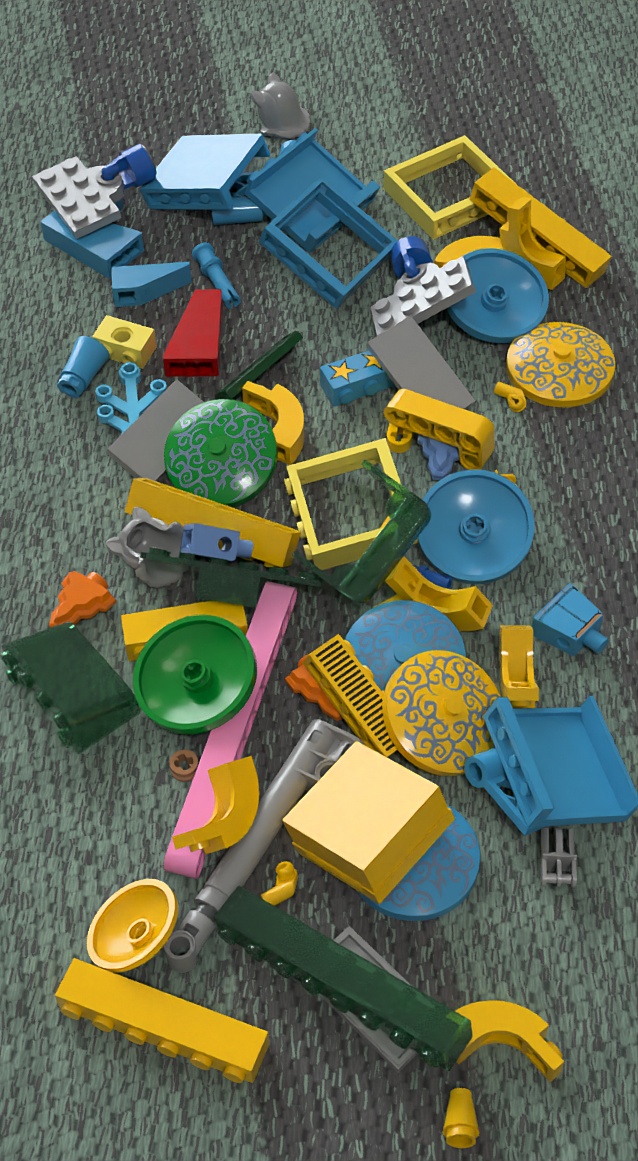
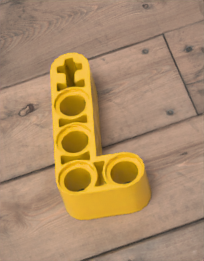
M399 389L384 409V416L391 424L459 448V461L468 470H481L494 451V425L488 418L408 389Z

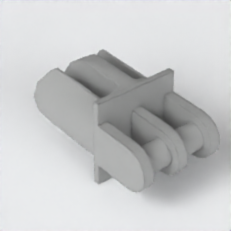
M555 827L553 832V852L549 853V828H542L541 886L546 887L547 883H554L556 887H561V884H571V888H576L577 855H575L574 829H567L565 853L563 852L562 828ZM547 870L555 871V873H547ZM562 871H570V874H562Z

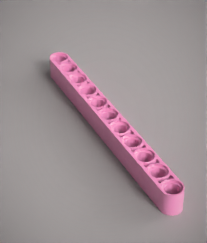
M268 581L264 585L246 634L254 649L257 660V679L253 692L238 714L220 727L211 730L172 837L200 828L211 818L215 806V796L207 770L241 759L296 602V587ZM171 838L165 855L164 871L198 879L207 854L205 855L204 848L190 852L189 846L175 850Z

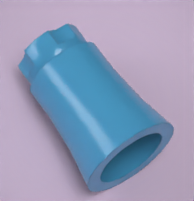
M87 336L78 337L72 353L60 374V380L57 383L59 390L70 397L79 398L80 394L88 388L100 368L108 361L110 354L107 348L94 338Z

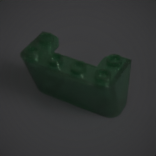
M68 621L2 645L3 652L0 653V657L8 667L5 673L14 686L19 684L27 690L32 688L36 693L34 696L40 707L44 711L49 709L54 714L52 718L60 729L57 735L66 748L72 746L78 755L140 714L139 704L133 691L72 622Z

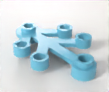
M132 362L123 364L119 370L120 382L126 386L127 402L113 395L112 388L109 385H100L95 390L97 400L100 403L108 404L102 405L97 409L98 420L121 431V434L167 389L164 380H154L150 384L151 390L138 401L136 385L141 381L140 368ZM113 408L128 416L129 423L115 416Z

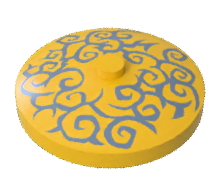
M549 322L539 324L530 332L512 341L507 353L506 369L511 383L514 387L521 389L527 398L547 406L575 407L590 403L606 392L614 377L615 358L607 342L592 330L572 323Z
M425 651L409 658L390 677L383 695L382 710L384 723L395 747L416 767L440 776L465 774V761L468 757L495 748L483 715L495 699L501 696L487 673L470 659L450 651Z

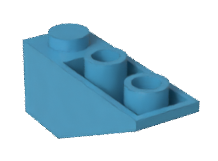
M190 262L112 267V291L115 307L142 305L192 282Z

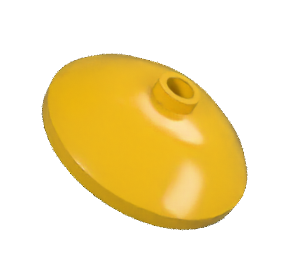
M143 879L130 883L114 893L102 905L90 925L87 935V950L91 960L102 969L118 973L137 968L157 955L172 935L178 917V901L173 890L162 881Z

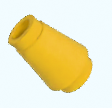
M455 1088L450 1091L442 1131L446 1137V1143L454 1148L474 1146L476 1138L480 1134L472 1092L465 1088Z

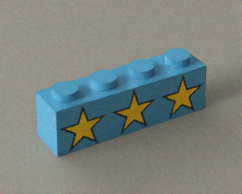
M370 351L320 367V386L333 407L348 404L355 399L367 395H374L378 391L390 387H396Z

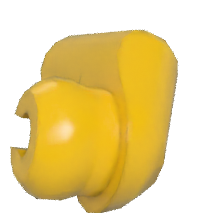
M500 381L496 384L494 394L506 398L512 411L521 412L524 410L527 402L521 389Z

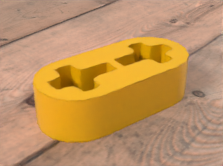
M389 423L387 431L389 450L395 453H403L409 450L414 432ZM398 434L403 435L401 441H396Z

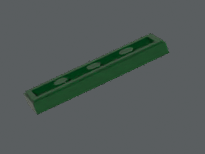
M295 330L279 340L216 393L215 400H231L242 391V387L247 381L252 382L303 339L299 331Z

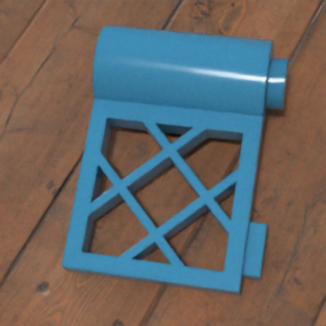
M253 172L241 173L229 189H238L235 193L229 191L234 201L230 209H212L213 225L263 221V216H268L249 197H243L247 185L241 182L247 181Z
M496 748L466 759L464 770L468 781L474 787H484L524 836L547 827H527L524 817L520 813L516 797L504 794L499 788L503 786L512 789Z

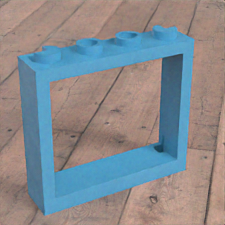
M321 176L264 228L259 243L337 309L391 257V250L397 240L390 235L391 233L376 223L371 216L355 205L351 199L347 198L333 184ZM315 200L320 202L379 253L347 286L341 283L282 232Z

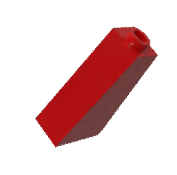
M221 289L194 291L163 354L165 377L219 376L223 315Z

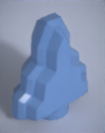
M418 434L417 443L422 445V454L429 459L428 469L434 480H441L448 476L452 471L453 463L459 460V448Z

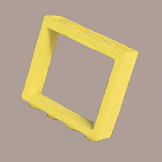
M465 135L384 170L383 189L433 240L489 214L470 201V197L434 213L406 184L407 182L462 158L481 176L493 167L506 175Z
M386 438L286 466L289 478L284 479L288 495H295V499L290 500L294 516H301L302 521L297 522L298 530L301 531V539L307 538L308 544L303 545L307 561L313 559L316 571L329 569L418 543L416 527ZM380 463L399 523L318 546L301 485Z

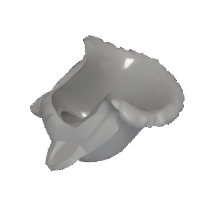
M274 72L269 74L268 84L259 91H252L250 93L253 102L258 107L261 121L264 123L260 130L262 135L275 136L280 139H295L309 130L311 120L308 111L299 105L294 89L288 83L281 81Z
M135 507L132 511L133 520L127 523L119 536L107 540L106 546L112 554L121 557L127 565L136 569V577H139L140 581L147 583L149 587L162 588L163 586H170L171 583L175 584L177 580L183 577V572L188 571V565L191 563L190 560L192 558L190 555L179 554L184 527L176 521L169 525L160 519L152 518L146 510Z

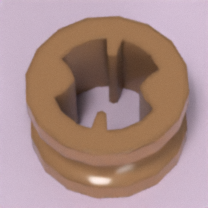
M179 750L171 756L169 761L173 778L181 782L193 780L199 765L195 753L190 750ZM186 761L189 769L183 770L179 763Z

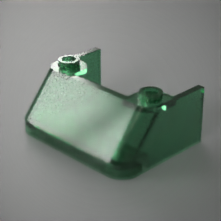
M367 460L362 462L363 467L375 480L394 492L386 505V513L390 520L356 565H341L329 576L298 552L294 551L292 554L307 569L355 603H365L374 596L431 519V510L425 501Z

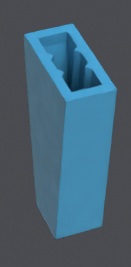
M55 211L40 221L45 241L109 279L112 277V267L126 266L144 252L142 233L138 230L110 223L76 239Z

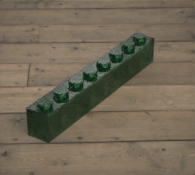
M241 886L235 889L214 916L219 930L218 935L230 945H235L236 943L245 948L247 954L258 962L265 960L273 965L274 970L284 978L289 979L293 977L300 981L303 988L312 995H323L340 1012L347 1013L349 1011L359 1017L360 1022L372 1031L381 1030L389 1035L390 1040L402 1049L411 1048L419 1053L420 1058L425 1063L434 1068L440 1066L450 1072L473 1037L471 1020Z

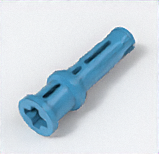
M207 242L198 244L192 251V257L200 264L202 274L210 278L216 289H221L222 300L228 309L232 308L230 300L235 307L238 306L241 298L223 272V263L220 258L215 256L213 246Z

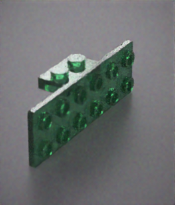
M151 547L149 548V553L141 552L140 555L141 559L150 562L200 569L195 598L256 608L261 579L322 589L323 582L317 580V574L299 572V577L289 576L287 569L269 567V572L258 571L259 566L256 564L239 562V567L229 566V561L209 557L208 563L200 561V557L197 555L179 552V558L171 557V552H168V550Z

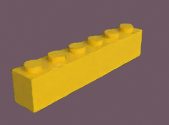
M493 167L474 183L470 201L502 225L509 221L507 219V212L511 205L522 196L530 198L531 230L535 239L545 249L566 255L565 273L583 287L588 288L606 272L612 257L609 253Z
M145 477L133 479L124 511L132 514L133 509L139 507L146 510L152 518L160 519L169 525L176 521L182 524L183 527L184 524L198 523L239 531V539L253 541L250 559H242L253 561L256 558L264 561V566L275 570H280L281 567L292 564L301 534L299 530ZM219 540L218 547L220 550H222L223 548L222 540Z
M73 958L55 994L60 1011L71 1019L79 1020L80 1017L93 1021L92 1024L102 1031L111 1032L114 1029L125 1033V1038L135 1044L143 1045L144 1042H148L157 1046V1050L166 1056L173 1058L177 1054L189 1058L190 1063L202 1070H209L210 1067L223 1072L224 1077L236 1083H242L243 1080L250 1083L254 1082L269 1047L268 1031Z

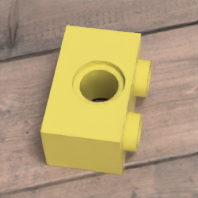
M107 315L92 336V338L107 348L110 354L109 359L124 364L132 362L142 369L157 348L154 329Z

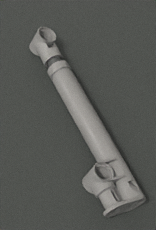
M319 719L311 721L260 799L255 819L249 831L241 840L228 848L205 883L204 889L195 898L194 903L197 908L188 912L177 931L172 932V935L165 944L164 950L167 963L173 971L185 973L196 966L200 950L215 929L213 922L215 919L222 920L229 910V906L233 904L283 826L282 819L295 807L305 790L310 791L356 741L365 745L363 741L353 734ZM179 948L189 950L182 956L173 954Z

